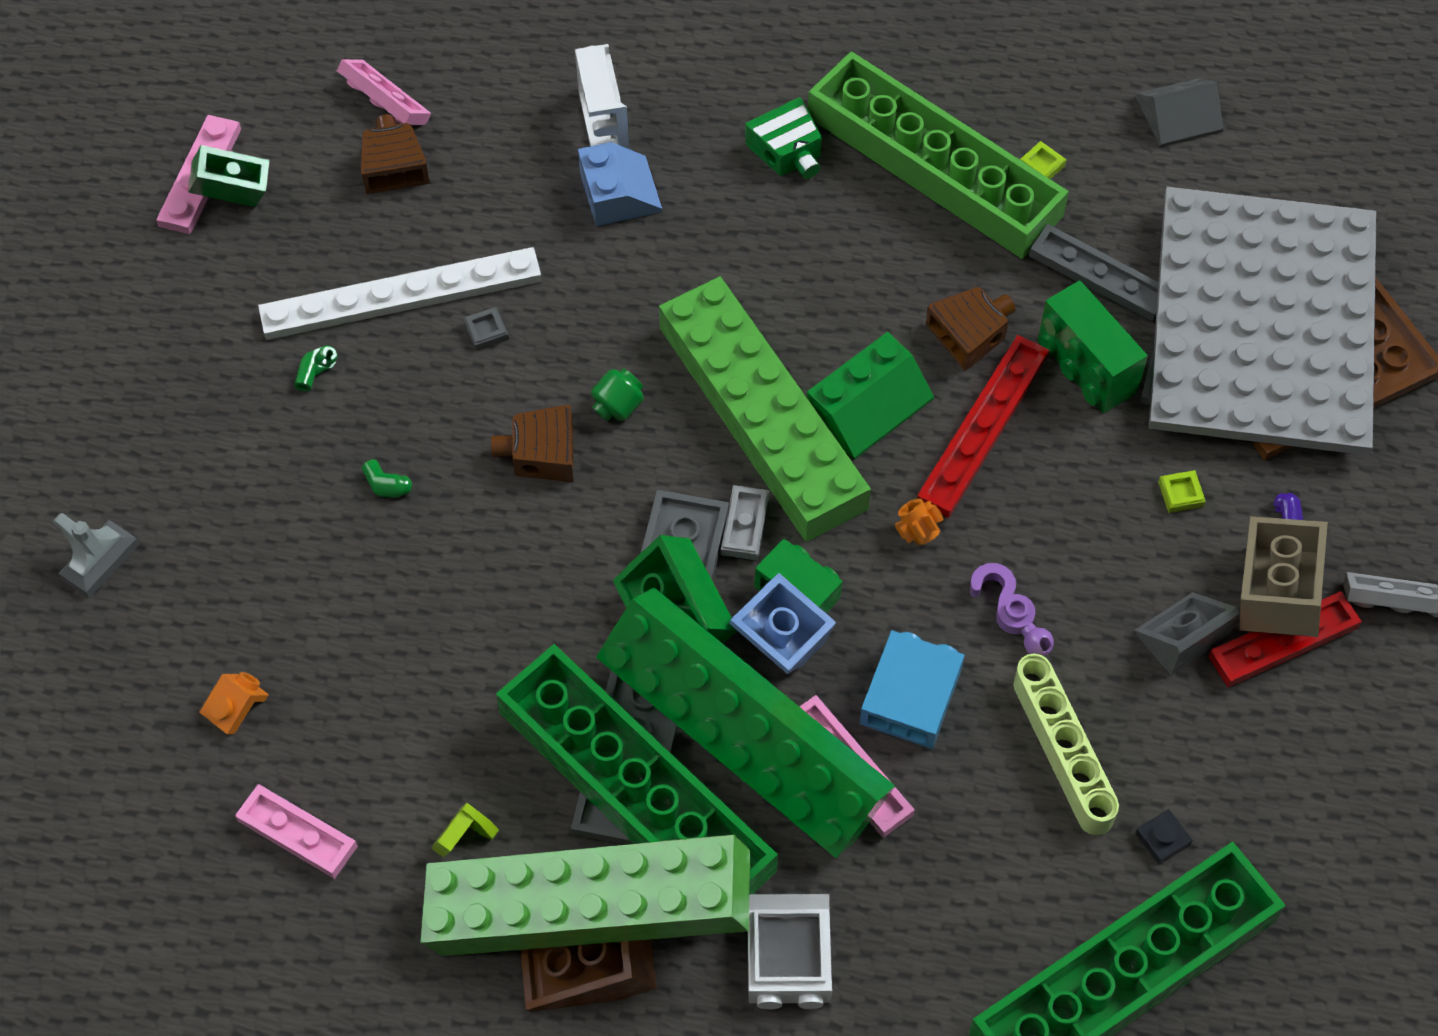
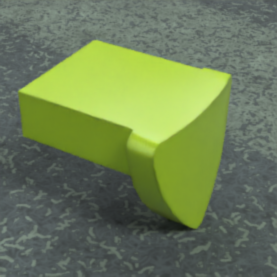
M465 803L431 849L445 857L468 827L491 840L499 829L487 817L470 804Z

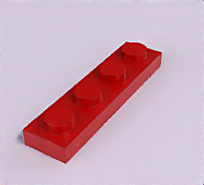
M1340 591L1321 600L1318 637L1252 631L1212 649L1208 657L1229 688L1358 629L1362 621Z

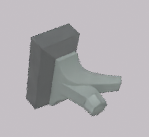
M60 513L53 520L54 524L65 535L73 550L72 559L58 574L63 581L88 598L94 594L139 545L136 537L110 520L100 529H90L86 522L78 521L76 523L63 513Z

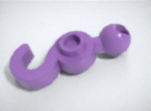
M987 563L977 568L970 582L971 596L978 597L980 595L982 584L985 581H998L1003 587L996 612V620L1000 628L1010 634H1022L1025 637L1024 646L1027 653L1042 656L1048 655L1054 647V639L1048 630L1036 628L1033 624L1035 607L1032 601L1026 596L1014 594L1016 579L1012 571L998 563Z

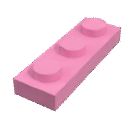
M341 60L337 72L347 79V84L367 94L370 97V102L375 106L386 109L395 117L396 123L425 125L428 122L431 113L364 60Z
M260 784L256 786L235 815L239 823L334 879L358 847L356 841Z

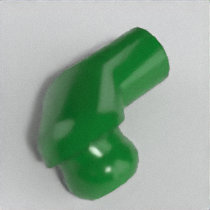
M326 345L310 351L302 357L294 387L297 390L311 391L315 376L334 366L338 356L335 348Z
M374 459L362 465L361 469L377 496L399 498L411 492L412 482L409 477L384 473L379 462Z

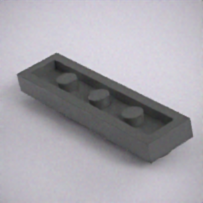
M1049 224L1045 226L1030 250L1029 256L1077 282L1080 280L1086 287L1150 321L1154 320L1157 310L1159 282Z

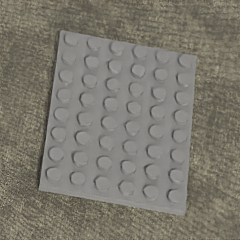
M1166 187L1148 428L1369 455L1373 448L1376 211Z

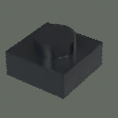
M1169 809L1138 827L1135 832L1158 865L1189 847L1193 841Z

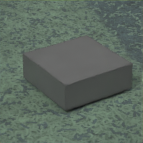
M497 307L463 318L475 351L509 340L508 332Z

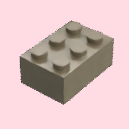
M1250 516L1241 593L1240 630L1318 637L1328 522Z

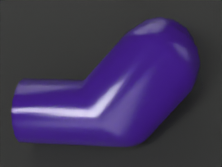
M1280 493L1275 497L1273 505L1276 507L1275 510L1282 514V519L1303 520L1301 501L1296 495Z

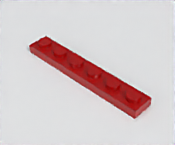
M1016 336L918 493L917 499H922L924 504L930 501L932 505H936L942 516L950 518L1047 360L1049 349L1022 336Z

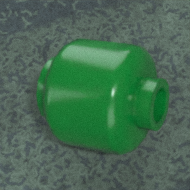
M622 368L621 371L610 369L591 389L590 394L596 402L592 409L606 422L611 418L624 422L644 401V396L641 392L644 386L625 368Z

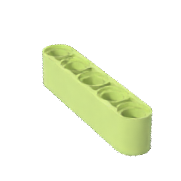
M1028 654L1018 663L1013 684L1015 692L1080 826L1089 834L1103 835L1111 829L1118 813L1119 803L1051 663L1042 655ZM1035 674L1041 680L1030 681L1024 675ZM1045 706L1051 707L1057 713L1052 715L1046 714L1040 708ZM1067 740L1074 747L1063 748L1056 741ZM1073 774H1084L1090 781L1085 783L1079 782L1073 777ZM1093 807L1101 808L1107 816L1097 817L1089 809Z

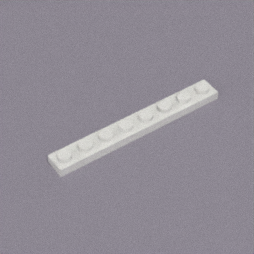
M534 247L260 304L258 306L265 339L270 340L542 282Z

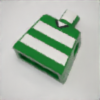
M801 97L745 123V144L779 176L797 169L804 179H810L819 172L820 165L816 159L821 156L822 139Z

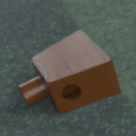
M386 114L376 119V128L367 129L363 132L361 173L366 194L430 183L426 159L411 124H396L395 117Z
M975 287L928 305L926 326L962 369L967 371L1005 340L1008 328L1006 317L1015 313L1016 308L1013 300L1007 294H1003L992 301L981 288Z
M571 405L515 414L513 416V435L491 436L492 458L513 457L515 476L574 482Z

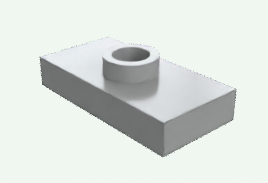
M733 485L722 540L721 555L758 561L769 501V490Z

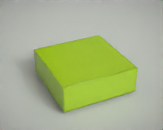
M1042 141L1020 159L1049 179L1054 177L1066 165V159Z
M1195 470L1160 476L1158 483L1168 513L1204 507L1206 500Z

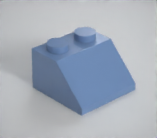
M613 142L578 149L580 175L596 226L662 212V206L645 155Z
M778 573L730 620L729 624L788 674L802 667L826 642L836 622Z

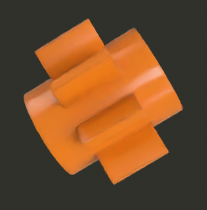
M914 499L899 509L898 515L901 521L895 523L894 526L902 539H906L907 543L914 540L916 545H923L939 535L940 529L937 523L943 521L944 518L936 505H932L930 501L924 504L922 499Z

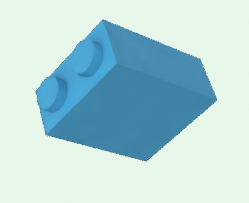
M891 630L861 708L860 724L933 749L962 671L965 655L957 652L955 648L949 645H935L921 640L913 633H899Z

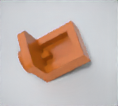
M246 672L222 674L199 713L226 734H234L254 702H265L269 694L259 687L260 681Z

